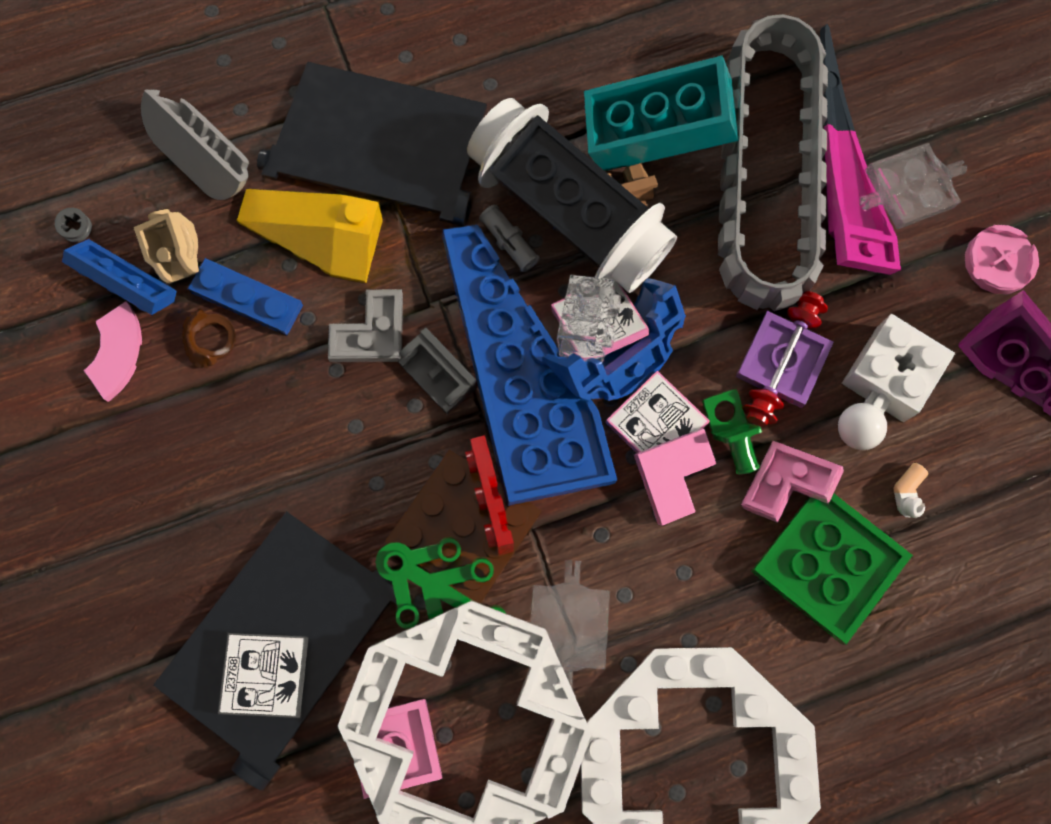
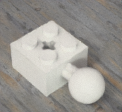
M890 314L876 327L841 383L866 399L864 403L849 406L841 414L838 421V432L841 439L848 446L857 450H869L879 445L887 433V420L884 412L886 411L903 423L920 413L955 353L895 315Z

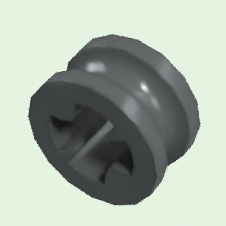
M74 207L63 209L55 218L56 231L67 241H83L92 231L91 220L80 209ZM71 220L73 222L77 221L81 226L78 230L70 229L66 225Z

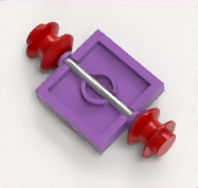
M805 291L796 302L798 306L787 310V315L792 322L769 311L766 312L738 370L737 378L760 388L749 392V396L754 400L752 405L746 404L742 407L747 414V420L755 425L766 427L768 424L777 423V418L773 415V411L784 408L780 398L803 408L812 392L834 343L807 330V328L820 327L822 321L817 315L828 311V306L824 303L823 297L815 292Z

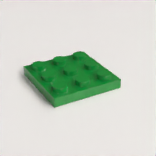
M833 493L829 504L808 497L751 572L841 645H847L913 555Z

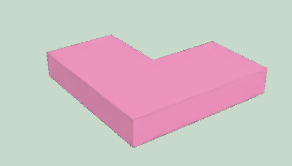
M698 429L634 454L658 525L663 526L695 513L684 477L716 464L705 429Z
M772 441L741 505L747 511L778 523L793 490L829 504L844 472L843 466Z

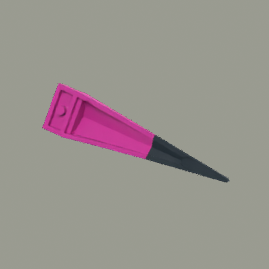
M826 24L820 29V41L826 52L823 64L828 68V87L823 94L827 99V120L824 123V130L827 131L825 160L827 164L829 234L835 239L837 265L891 275L901 270L897 236L884 210L865 162L846 102L830 28Z

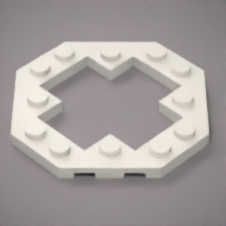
M472 600L370 646L338 724L366 794L369 795L375 809L379 824H534L546 817L549 819L564 812L592 735L546 629ZM457 639L529 666V671L517 700V706L552 718L526 792L523 793L488 780L474 818L400 791L414 751L377 738L405 663L443 677Z
M732 647L653 649L634 672L624 680L601 708L587 721L592 735L580 765L582 813L593 824H663L661 810H622L620 729H659L657 688L731 687L734 727H772L777 807L738 808L739 824H808L821 809L815 726Z

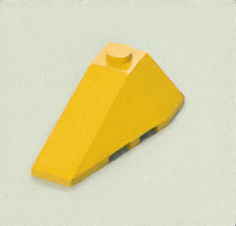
M246 189L237 222L268 241L288 249L298 258L305 259L321 268V271L326 274L365 284L367 283L383 221L379 203L376 201L338 194Z

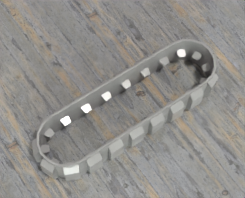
M784 14L755 20L752 22L750 29L741 30L727 61L728 70L732 78L738 141L722 145L721 158L725 162L721 169L720 190L724 194L720 201L719 222L723 224V227L718 235V255L724 258V261L719 271L726 289H731L733 294L739 298V302L756 310L758 308H771L773 311L795 305L802 296V293L810 291L816 283L824 266L819 259L825 252L826 230L821 228V223L826 217V196L821 194L822 189L826 185L827 164L822 161L827 151V131L822 128L827 120V99L823 96L828 87V68L823 64L826 52L819 36L811 26L799 18ZM771 50L782 53L793 60L802 73L800 89L804 91L803 109L800 110V121L803 122V141L799 143V153H802V173L799 174V185L802 186V206L798 207V218H801V239L797 240V251L801 252L800 266H796L792 277L797 280L793 283L783 281L773 284L762 281L749 271L746 263L742 260L740 247L745 245V235L740 233V214L746 212V202L741 200V181H746L747 169L742 167V149L748 147V137L743 135V118L749 115V105L744 104V87L750 84V74L745 72V61H751L754 53L757 51Z

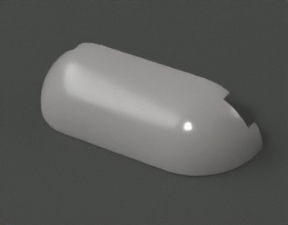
M144 90L141 101V115L146 132L153 143L208 196L217 200H225L240 192L249 176L247 170L249 162L247 158L195 107L181 98L180 102L177 103L160 97L159 90Z

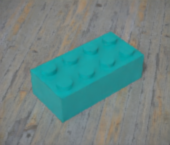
M723 55L584 91L588 154L604 171L738 141L732 78Z

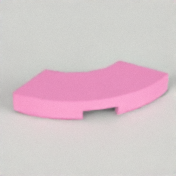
M127 301L96 321L101 334L100 349L95 360L84 370L100 395L107 402L121 392L133 376L137 367L135 364L139 348L142 345L141 328L138 318Z

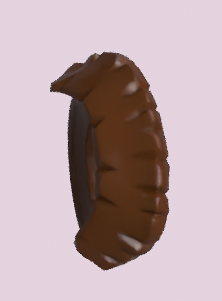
M199 308L197 312L194 311L184 320L182 342L185 345L186 355L189 357L190 362L195 364L194 366L198 368L213 366L217 363V359L227 356L234 348L236 342L235 329L232 323L224 316L206 314ZM216 324L226 329L229 339L222 349L210 351L197 346L195 342L196 333H199L208 325Z

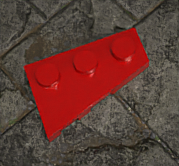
M484 435L470 439L472 450L466 451L465 454L470 474L478 472L481 487L474 488L479 510L487 509L490 524L483 525L489 548L496 546L498 555L511 553L514 549V541L511 530L508 531L506 512L501 495H499L497 489L498 483L486 437Z

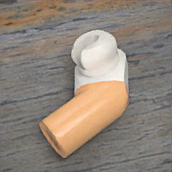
M913 463L894 485L897 510L908 518L920 517L925 511V504L922 503L921 498H918L916 489L928 476V471L918 463Z

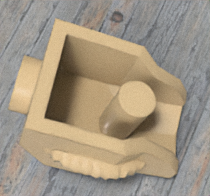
M168 209L155 211L148 214L149 221L134 227L145 262L155 269L158 276L164 282L173 283L199 272L197 233L194 224L181 213L170 212Z

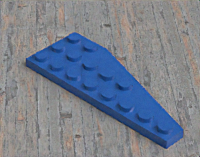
M478 225L444 229L442 239L507 506L615 484L617 476L599 410L592 399L587 400L575 396L542 360V357L547 353L560 356V350L530 305L527 306L519 293V287L513 278H509L499 263L500 258Z

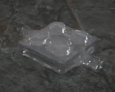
M929 143L873 162L865 169V172L873 184L875 192L861 196L860 206L865 204L862 209L867 211L873 207L883 205L897 230L955 208L961 202L953 187L952 178L965 174L967 172V165L962 166L965 163L963 160L944 165L936 157Z
M565 560L564 583L555 586L533 585L530 623L546 629L558 660L572 688L573 671L584 668L605 669L610 591L594 590L580 585L581 561H574L572 576V560Z

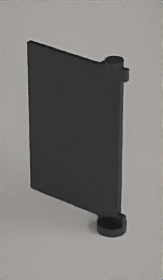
M307 62L276 145L272 144L271 150H260L257 158V168L263 170L261 173L263 178L276 181L278 175L417 208L440 214V221L464 227L468 223L473 204V192L461 190L471 157L467 154V147L473 132L485 116L487 103Z
M286 511L153 686L238 750L241 754L231 769L245 782L263 791L281 768L275 761L390 602L392 601L397 604L392 581L384 579L376 570L372 573ZM228 633L308 637L300 718L218 714Z

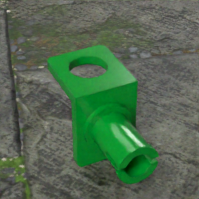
M732 389L703 399L702 403L707 419L710 420L709 426L713 439L729 444L736 474H746L759 469L760 467L757 463L750 437L761 433L762 429L761 426L747 423L738 391ZM721 401H729L734 407L733 417L727 422H721L715 416V408Z

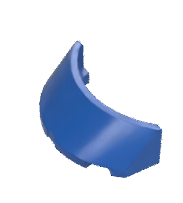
M647 278L643 282L634 306L649 328L648 336L598 359L592 357L588 360H583L581 356L574 353L570 356H554L547 353L542 357V360L571 392L580 398L587 400L603 398L610 401L635 392L656 371L662 368L673 351L670 342L674 332L679 328H683L686 315L676 285Z

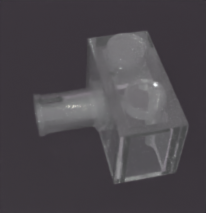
M570 275L557 334L560 357H569L574 353L585 360L593 357L602 362L604 361L606 348H612L614 343L615 326H611L612 316H619L621 295L615 294L614 279H596L595 277Z

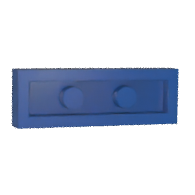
M90 239L67 248L63 252L62 263L150 315L155 314L175 301L177 292L175 289Z
M206 258L188 288L196 296L285 336L288 335L303 307L301 300Z

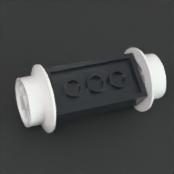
M507 98L498 103L479 123L467 147V154L481 166L478 176L480 185L484 188H490L500 183L598 267L594 283L602 285L608 281L615 280L627 292H633L655 271L677 240V236L661 223L665 206L662 203H658L649 209L547 123L549 111L545 105L536 104L525 109L513 98Z

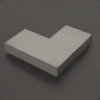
M402 289L366 290L365 324H329V362H398L402 358L399 354L402 350Z

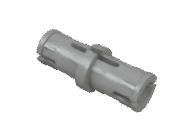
M495 204L482 212L479 220L484 223L497 239L496 245L502 251L506 250L522 272L533 268L540 260V257L536 255L522 238L523 232L518 226L513 227Z

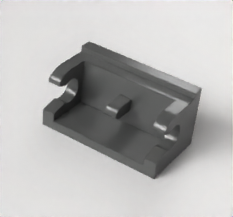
M426 327L399 353L402 356L398 361L400 366L447 415L477 389L476 379Z

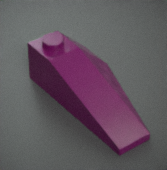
M1023 290L993 309L958 346L982 374L990 379L994 377L1010 387L1011 392L1021 398L1022 396L1041 406L1043 411L1051 416V323Z

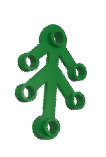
M452 537L443 538L437 544L412 550L403 543L391 542L384 545L376 556L377 571L384 579L392 581L398 607L396 622L405 629L414 627L419 621V611L415 605L411 604L407 579L422 588L428 619H432L443 614L440 599L454 608L471 601V598L449 585L473 579L478 582L490 580L494 573L492 563L487 558L479 557L474 559L471 564L428 573L417 566L418 564L439 558L446 562L455 561L461 554V547L459 542ZM449 542L455 544L456 552L454 555L445 556L442 553L444 544ZM397 555L402 558L403 564L400 568L392 569L389 567L388 559L391 556ZM479 563H485L489 566V571L484 576H478L474 572L476 565ZM488 605V607L506 613L505 610L498 605ZM405 609H410L415 614L414 619L410 622H404L400 618V613Z

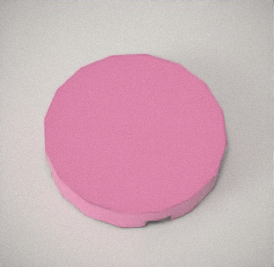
M993 225L978 233L969 242L965 252V267L971 279L982 289L994 294H1010L1021 290L1035 277L1039 267L1038 251L1034 244L1031 246L1030 242L1026 239L1028 236L1021 230L1009 225Z

